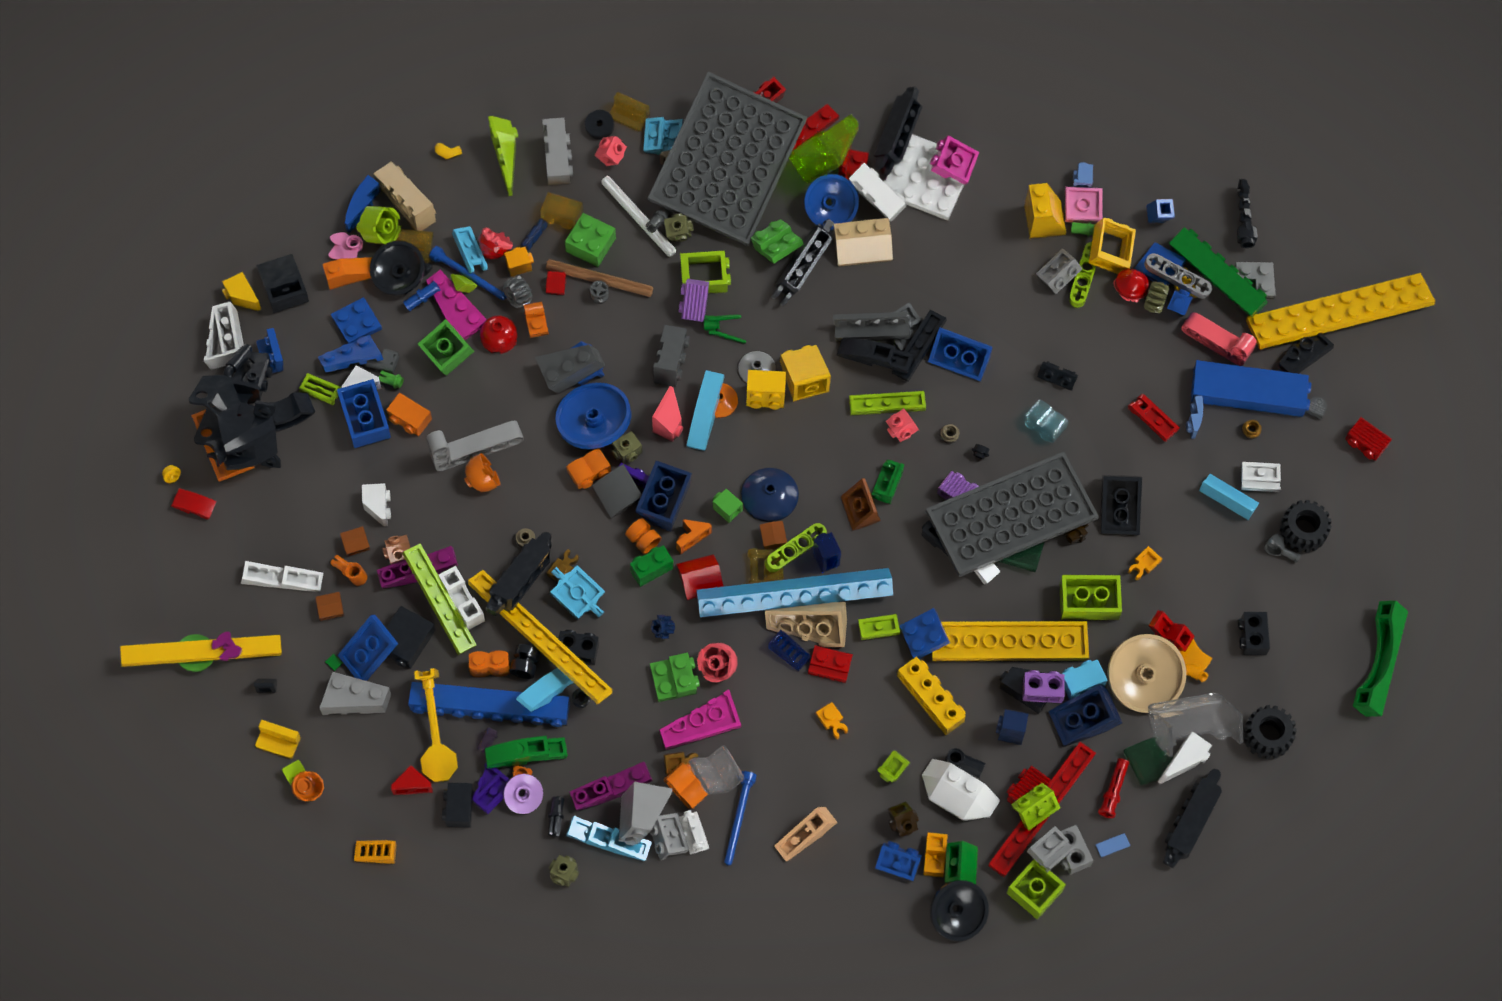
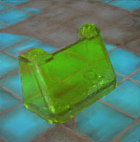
M852 114L827 131L818 132L792 150L789 159L805 182L812 183L818 177L825 176L843 164L859 130V123Z

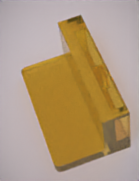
M617 92L614 96V106L610 114L614 121L640 132L646 123V119L650 116V107Z

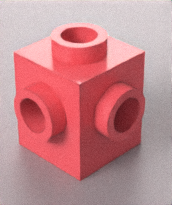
M605 137L600 141L595 156L606 166L618 165L624 157L627 146L622 143L619 137Z
M904 408L886 420L889 426L886 430L892 438L897 437L900 443L910 438L912 434L919 430Z

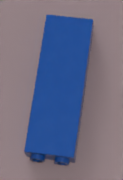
M1196 360L1193 368L1190 402H1193L1195 396H1202L1203 404L1303 417L1305 411H1308L1310 407V399H1307V394H1310L1311 382H1308L1309 375Z

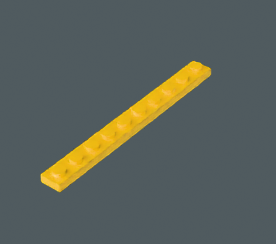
M482 570L468 580V585L486 602H489L491 598L489 594L490 588L497 582ZM520 603L511 611L503 609L499 613L597 705L612 694L610 686Z

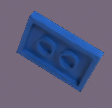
M370 615L338 656L355 678L367 681L398 645V642L376 615Z

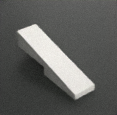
M245 561L241 584L320 592L323 573L290 566L281 568Z

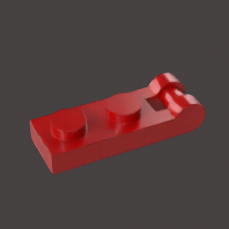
M1139 395L1137 401L1131 402L1128 405V409L1133 414H1136L1165 442L1179 431L1180 427L1146 395Z

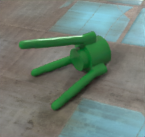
M705 315L704 330H709V335H717L736 342L746 343V340L716 331V329H720V320L740 319L741 315Z

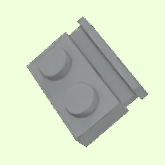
M1055 826L1033 844L1027 852L1041 866L1043 865L1048 873L1075 849V846H1072L1069 840Z

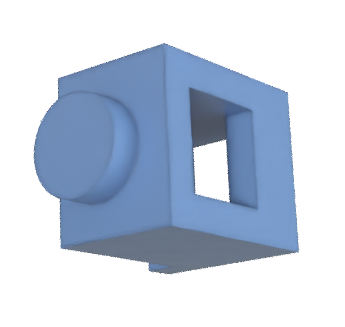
M1078 163L1077 170L1073 172L1074 182L1072 187H1092L1093 164Z

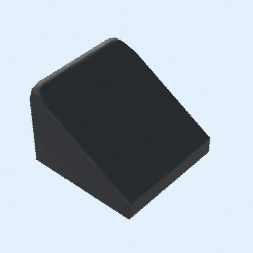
M257 679L254 682L256 692L275 693L277 690V679Z

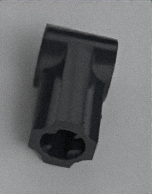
M958 748L949 750L944 760L978 780L985 766L984 762L964 754ZM951 756L957 757L958 760H959V762H958V763L952 762L951 759H950V757H951Z

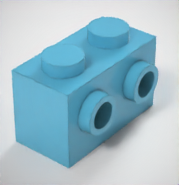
M1098 659L1095 661L1087 660L1080 667L1075 669L1070 667L1062 673L1065 674L1064 690L1069 700L1099 684L1105 687L1108 681Z

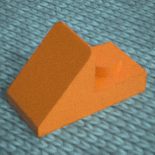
M683 520V528L688 534L684 533L677 539L676 549L682 554L712 534L711 524Z

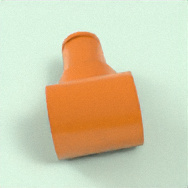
M339 555L334 557L337 561L331 560V565L342 571L343 575L349 578L353 585L361 586L366 583L367 573L359 563L347 562Z

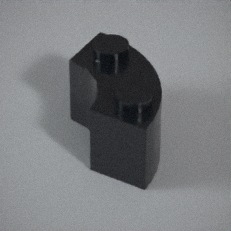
M294 392L283 400L269 402L275 403L276 411L272 415L276 431L298 425L315 413L308 393Z

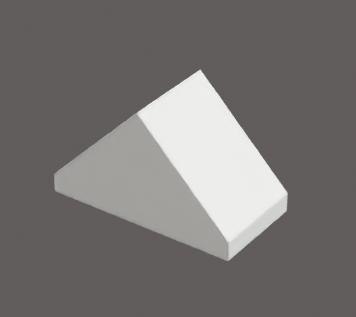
M355 366L342 385V388L374 379L377 390L381 389L379 377Z

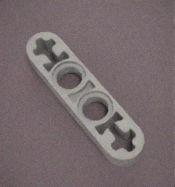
M1152 253L1145 260L1144 265L1149 272L1190 292V294L1198 298H1207L1212 291L1210 282L1158 254ZM1153 260L1156 261V264L1154 266L1151 265V262ZM1172 268L1175 274L1170 276L1166 274L1165 269ZM1182 277H1189L1191 284H1184ZM1202 286L1205 287L1204 292L1200 291Z

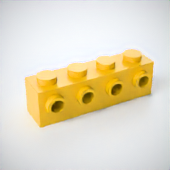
M916 656L898 669L897 677L941 731L948 735L964 723L966 713L962 706L956 705L953 701L952 694L942 688L936 675L932 676L928 671L927 664L923 660L920 661Z

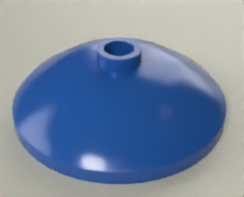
M827 174L815 179L807 188L804 197L806 214L815 225H822L824 220L828 218L834 224L851 222L859 206L858 193L854 185L845 177L836 174ZM828 198L832 201L831 205L826 204Z

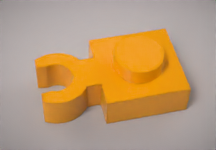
M1148 546L1135 558L1137 564L1131 565L1128 573L1130 574L1133 570L1138 571L1139 574L1135 579L1139 580L1143 575V571L1149 574L1162 562V558Z
M833 702L816 712V716L826 730L832 727L833 736L836 739L840 737L837 730L842 729L845 734L848 733L847 726L840 723L843 720V716Z

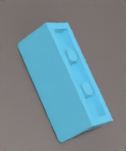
M1209 474L1206 480L1202 482L1199 490L1247 520L1250 519L1259 505V502L1212 474Z

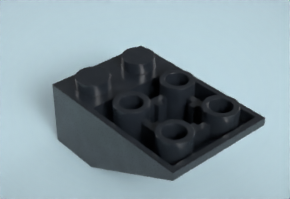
M292 254L257 265L273 313L309 302L306 288Z

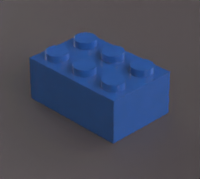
M374 379L337 389L354 448L391 438Z

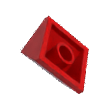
M714 554L676 564L687 600L697 598L696 590L724 587L720 567Z

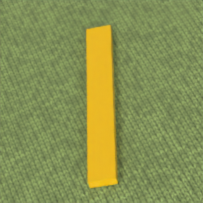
M280 635L231 638L235 645L242 648V653L234 659L282 656ZM213 640L120 646L121 666L220 660L219 657L225 650L223 646L212 650Z

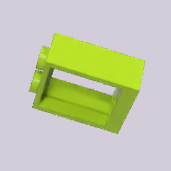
M725 251L680 253L682 283L685 284L686 280L690 279L689 264L721 262L722 280L707 281L709 282L708 293L727 292L728 285H731V276L726 271V269L730 268L729 257L725 258Z

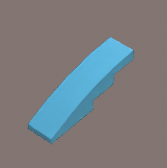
M705 371L687 441V447L706 450L720 399L719 394L724 381V374Z
M556 668L532 684L516 700L529 711H533L550 703L554 696L563 693L566 686L574 682L559 668Z
M576 816L572 817L566 836L583 843L641 861H646L652 843L642 839L639 844L627 845L625 842L619 841L618 828L612 829L597 822H588Z

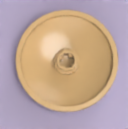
M1152 634L1137 635L1123 641L1113 652L1108 664V683L1116 699L1125 707L1140 713H1154L1168 708L1179 698L1186 682V665L1180 651L1167 639Z

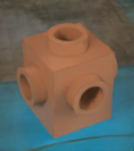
M407 535L400 537L392 536L384 541L386 545L385 548H382L384 557L390 560V564L405 560L402 553L410 549Z

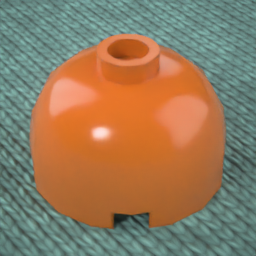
M482 453L474 456L467 463L465 468L467 477L464 480L470 488L474 487L475 490L480 492H489L497 488L501 483L496 471H493L490 467L492 464Z

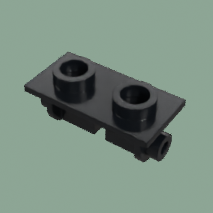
M1043 361L1037 377L1072 391L1078 375L1075 374L1076 372L1065 368L1060 370V366L1049 361Z

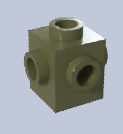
M675 214L672 218L664 219L666 236L670 241L682 242L692 237L693 223L686 215Z
M632 431L612 442V454L616 460L620 459L623 464L633 462L637 459L638 455L642 454V445Z
M559 855L557 860L553 859L549 866L552 881L557 885H564L569 888L579 875L578 865L575 863L576 860L567 855L565 857Z

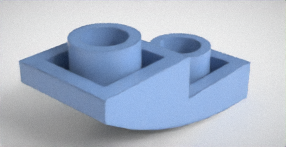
M1195 396L1190 404L1191 415L1186 422V430L1190 433L1191 439H1195L1202 422V396Z

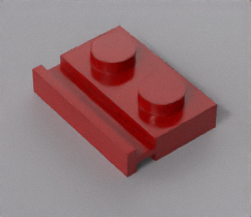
M815 646L808 674L846 683L853 654Z

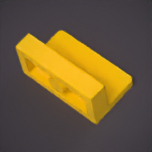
M261 720L258 726L260 734L255 744L256 748L292 759L301 739L299 732Z

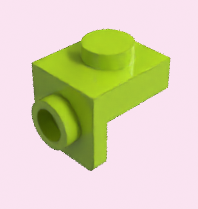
M893 750L877 771L881 773L879 776L886 782H895L910 762L896 750Z

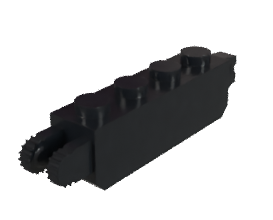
M915 86L908 87L903 95L896 97L875 151L876 161L874 167L877 170L882 168L881 172L884 176H888L894 165L899 164L903 160L921 113L922 105L917 101L919 90Z
M829 218L824 220L822 225L817 224L816 227L810 230L803 241L804 245L797 250L776 282V288L771 297L776 299L780 292H783L785 295L780 301L782 306H785L791 296L800 290L833 239L832 233L829 231L834 222Z
M542 532L537 539L532 538L528 544H524L518 557L513 558L510 567L502 572L500 580L490 588L489 594L491 598L486 606V612L497 616L503 609L506 611L513 610L550 563L552 542L549 532Z
M1216 768L1211 769L1206 779L1202 777L1200 783L1195 782L1190 791L1193 793L1191 800L1187 798L1182 807L1185 812L1182 816H1177L1173 824L1176 827L1174 833L1169 832L1164 841L1167 843V846L1165 848L1166 854L1163 864L1174 868L1180 859L1189 857L1222 793L1221 787L1217 785L1221 777L1220 770Z

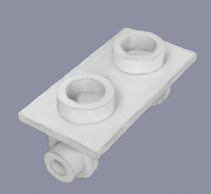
M691 810L684 812V816L679 817L690 855L709 849L698 813H692Z

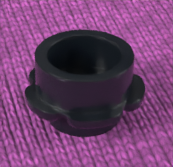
M975 444V447L971 449L974 452L973 455L977 458L984 459L989 457L990 449L983 445Z

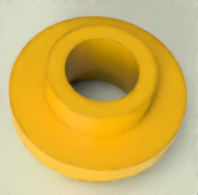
M169 465L162 471L163 480L166 483L176 482L181 474V470L174 465Z

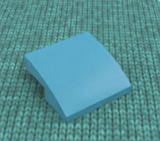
M663 117L646 119L643 151L661 154L663 151L671 150L684 123L683 119L667 121Z

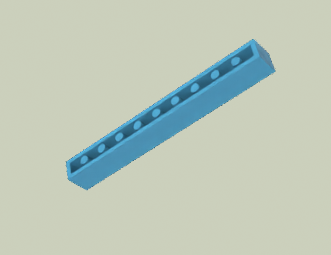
M889 568L698 589L696 592L700 617L892 596L893 583Z

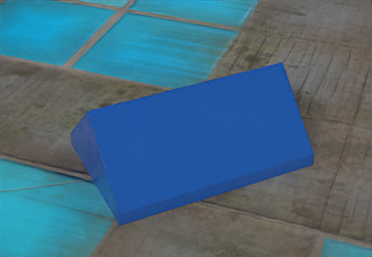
M940 327L928 362L981 381L991 358L993 347Z

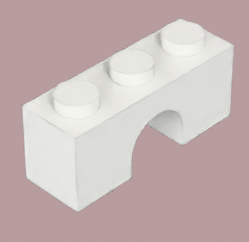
M454 566L439 574V578L468 630L485 622L483 611L476 599L470 595L457 567Z

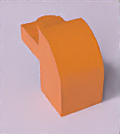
M542 301L523 305L530 338L549 335Z

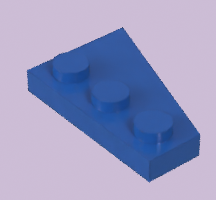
M370 334L318 357L325 372L348 368L350 364L357 362L360 365L367 364V360L375 358L377 361L383 360L382 354Z

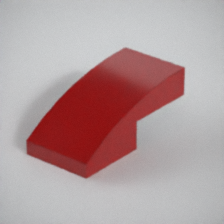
M179 488L171 506L187 514L191 512L208 520L217 501Z

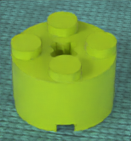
M367 206L360 217V221L357 223V231L361 233L362 238L368 243L387 244L396 241L401 231V226L398 225L400 216L394 208Z

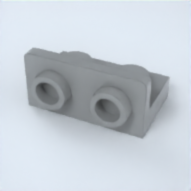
M1062 248L1036 275L1057 294L1082 270V267L1074 257Z
M678 813L659 816L650 831L659 859L665 860L670 855L688 852L689 847Z

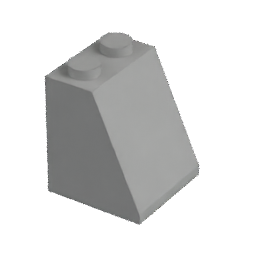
M634 782L621 796L619 841L625 842L627 845L639 844L653 828L672 794V788Z

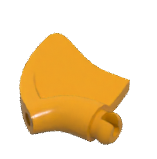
M1193 639L1186 652L1180 651L1186 665V675L1205 682L1208 678V673L1204 671L1211 663L1212 657L1205 654Z

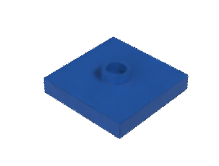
M1154 242L1134 269L1145 274L1150 281L1161 282L1168 286L1170 282L1149 272L1145 268L1146 258L1148 255L1155 253L1181 267L1186 263V259ZM1155 260L1151 262L1152 266L1156 264ZM1172 268L1165 269L1166 274L1170 276L1175 274Z

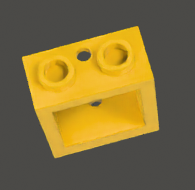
M1102 218L1094 226L1089 264L1116 274L1125 269H1130L1136 230L1128 225L1114 222L1110 218ZM1104 232L1122 239L1119 258L1101 251Z

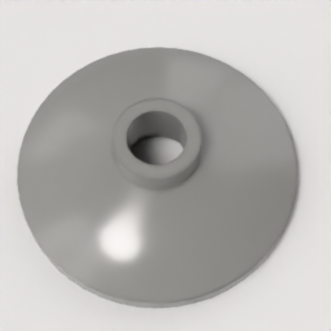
M753 351L742 357L739 362L738 371L742 380L747 383L748 370L776 371V365L770 355L761 351ZM754 364H760L761 366L756 368Z

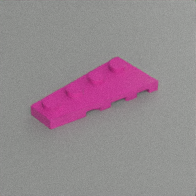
M441 270L426 280L427 285L435 281L441 289L433 297L445 319L452 324L465 340L481 329L482 324L487 319L462 292L456 291L452 281Z
M730 690L723 692L717 698L711 699L702 707L694 709L685 717H681L660 729L665 750L741 728Z

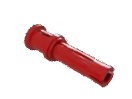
M1117 759L1108 791L1103 794L1104 801L1102 807L1098 810V813L1103 817L1113 819L1116 816L1115 809L1117 803H1120L1121 800L1119 793L1129 766V761L1125 759Z

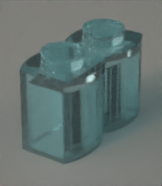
M1040 399L1024 416L1025 425L1029 429L1038 431L1045 441L1053 443L1068 427L1069 422L1064 416L1054 411L1047 403Z

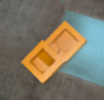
M927 833L923 875L944 876L947 834Z

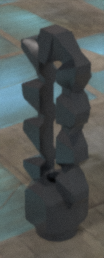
M1239 179L1237 189L1240 190L1237 192V195L1241 200L1239 201L1238 208L1242 210L1239 221L1243 225H1240L1237 229V243L1242 248H1252L1257 241V227L1251 225L1250 186L1246 179Z

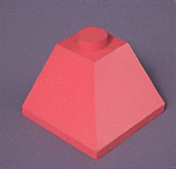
M669 386L652 416L653 433L672 442L676 436H680L683 426L674 388Z

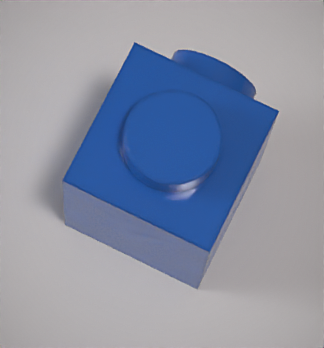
M1173 199L1155 200L1146 205L1148 223H1163L1175 217Z
M1184 289L1175 290L1167 309L1186 315L1193 296H1190V292Z

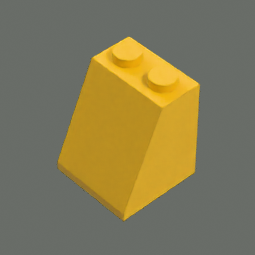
M1048 183L1029 185L1024 205L1029 237L1039 238L1066 235L1061 200Z
M806 345L799 350H788L780 355V364L783 372H786V382L793 402L829 392L831 375L817 345Z

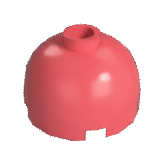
M724 643L706 645L699 652L697 658L698 669L705 675L703 677L706 680L722 682L730 678L736 671L737 656L735 651Z

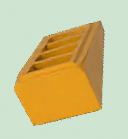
M356 841L354 861L395 864L396 841ZM361 846H362V847H365V855H364V856H360V855H361ZM369 847H373L372 856H369ZM377 847L381 848L380 856H376ZM385 848H389L388 856H384Z

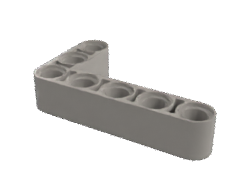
M509 421L450 443L446 442L444 434L440 430L431 432L427 435L426 439L435 469L437 471H444L469 462L470 459L480 453L486 456L517 445L524 440L518 422Z

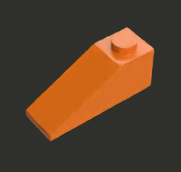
M373 257L344 258L323 263L329 289L371 278L370 263Z

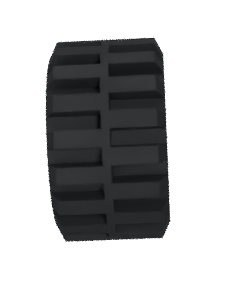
M1302 500L1297 501V504L1293 503L1286 510L1279 527V531H1282L1280 535L1285 538L1284 543L1286 545L1290 544L1292 550L1296 548L1298 549L1297 552L1300 553L1302 550H1305V553H1309L1311 549L1314 552L1318 547H1321L1332 527L1330 525L1332 522L1331 518H1328V511H1323L1325 507L1322 505L1320 507L1317 506L1318 503L1315 501L1312 504L1310 500H1305L1304 503ZM1306 520L1314 526L1315 532L1306 533L1301 531L1297 527L1296 521Z
M1265 705L1264 709L1259 707L1257 711H1254L1243 730L1245 733L1243 739L1247 740L1245 745L1247 748H1252L1250 752L1253 754L1256 752L1258 753L1257 757L1262 758V756H1265V759L1269 760L1271 756L1274 759L1278 758L1279 755L1283 756L1291 747L1297 733V728H1294L1296 723L1294 720H1290L1292 718L1290 713L1286 715L1285 709L1278 710V706L1275 705L1273 708H1270V705ZM1265 724L1274 726L1280 734V739H1266L1261 734L1259 726Z

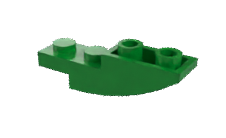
M547 736L524 738L484 749L487 768L520 766L532 761L566 759L568 756L565 737L547 739Z

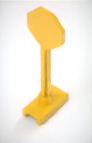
M432 668L430 671L425 672L414 671L415 679L422 681L423 689H425L432 746L427 749L420 759L422 773L434 782L449 780L457 770L458 762L456 753L444 744H441L433 691V688H435L434 679L439 678V670Z

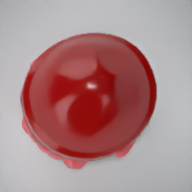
M483 228L478 237L482 254L487 259H497L505 256L504 253L510 251L513 247L510 237H505L504 232L495 233L490 228Z
M1135 269L1121 271L1113 281L1116 291L1126 301L1131 300L1137 303L1149 292L1147 277Z

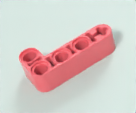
M1192 312L1181 327V330L1186 335L1239 366L1245 364L1256 345V339L1251 334L1242 333L1240 337H1237L1196 312Z

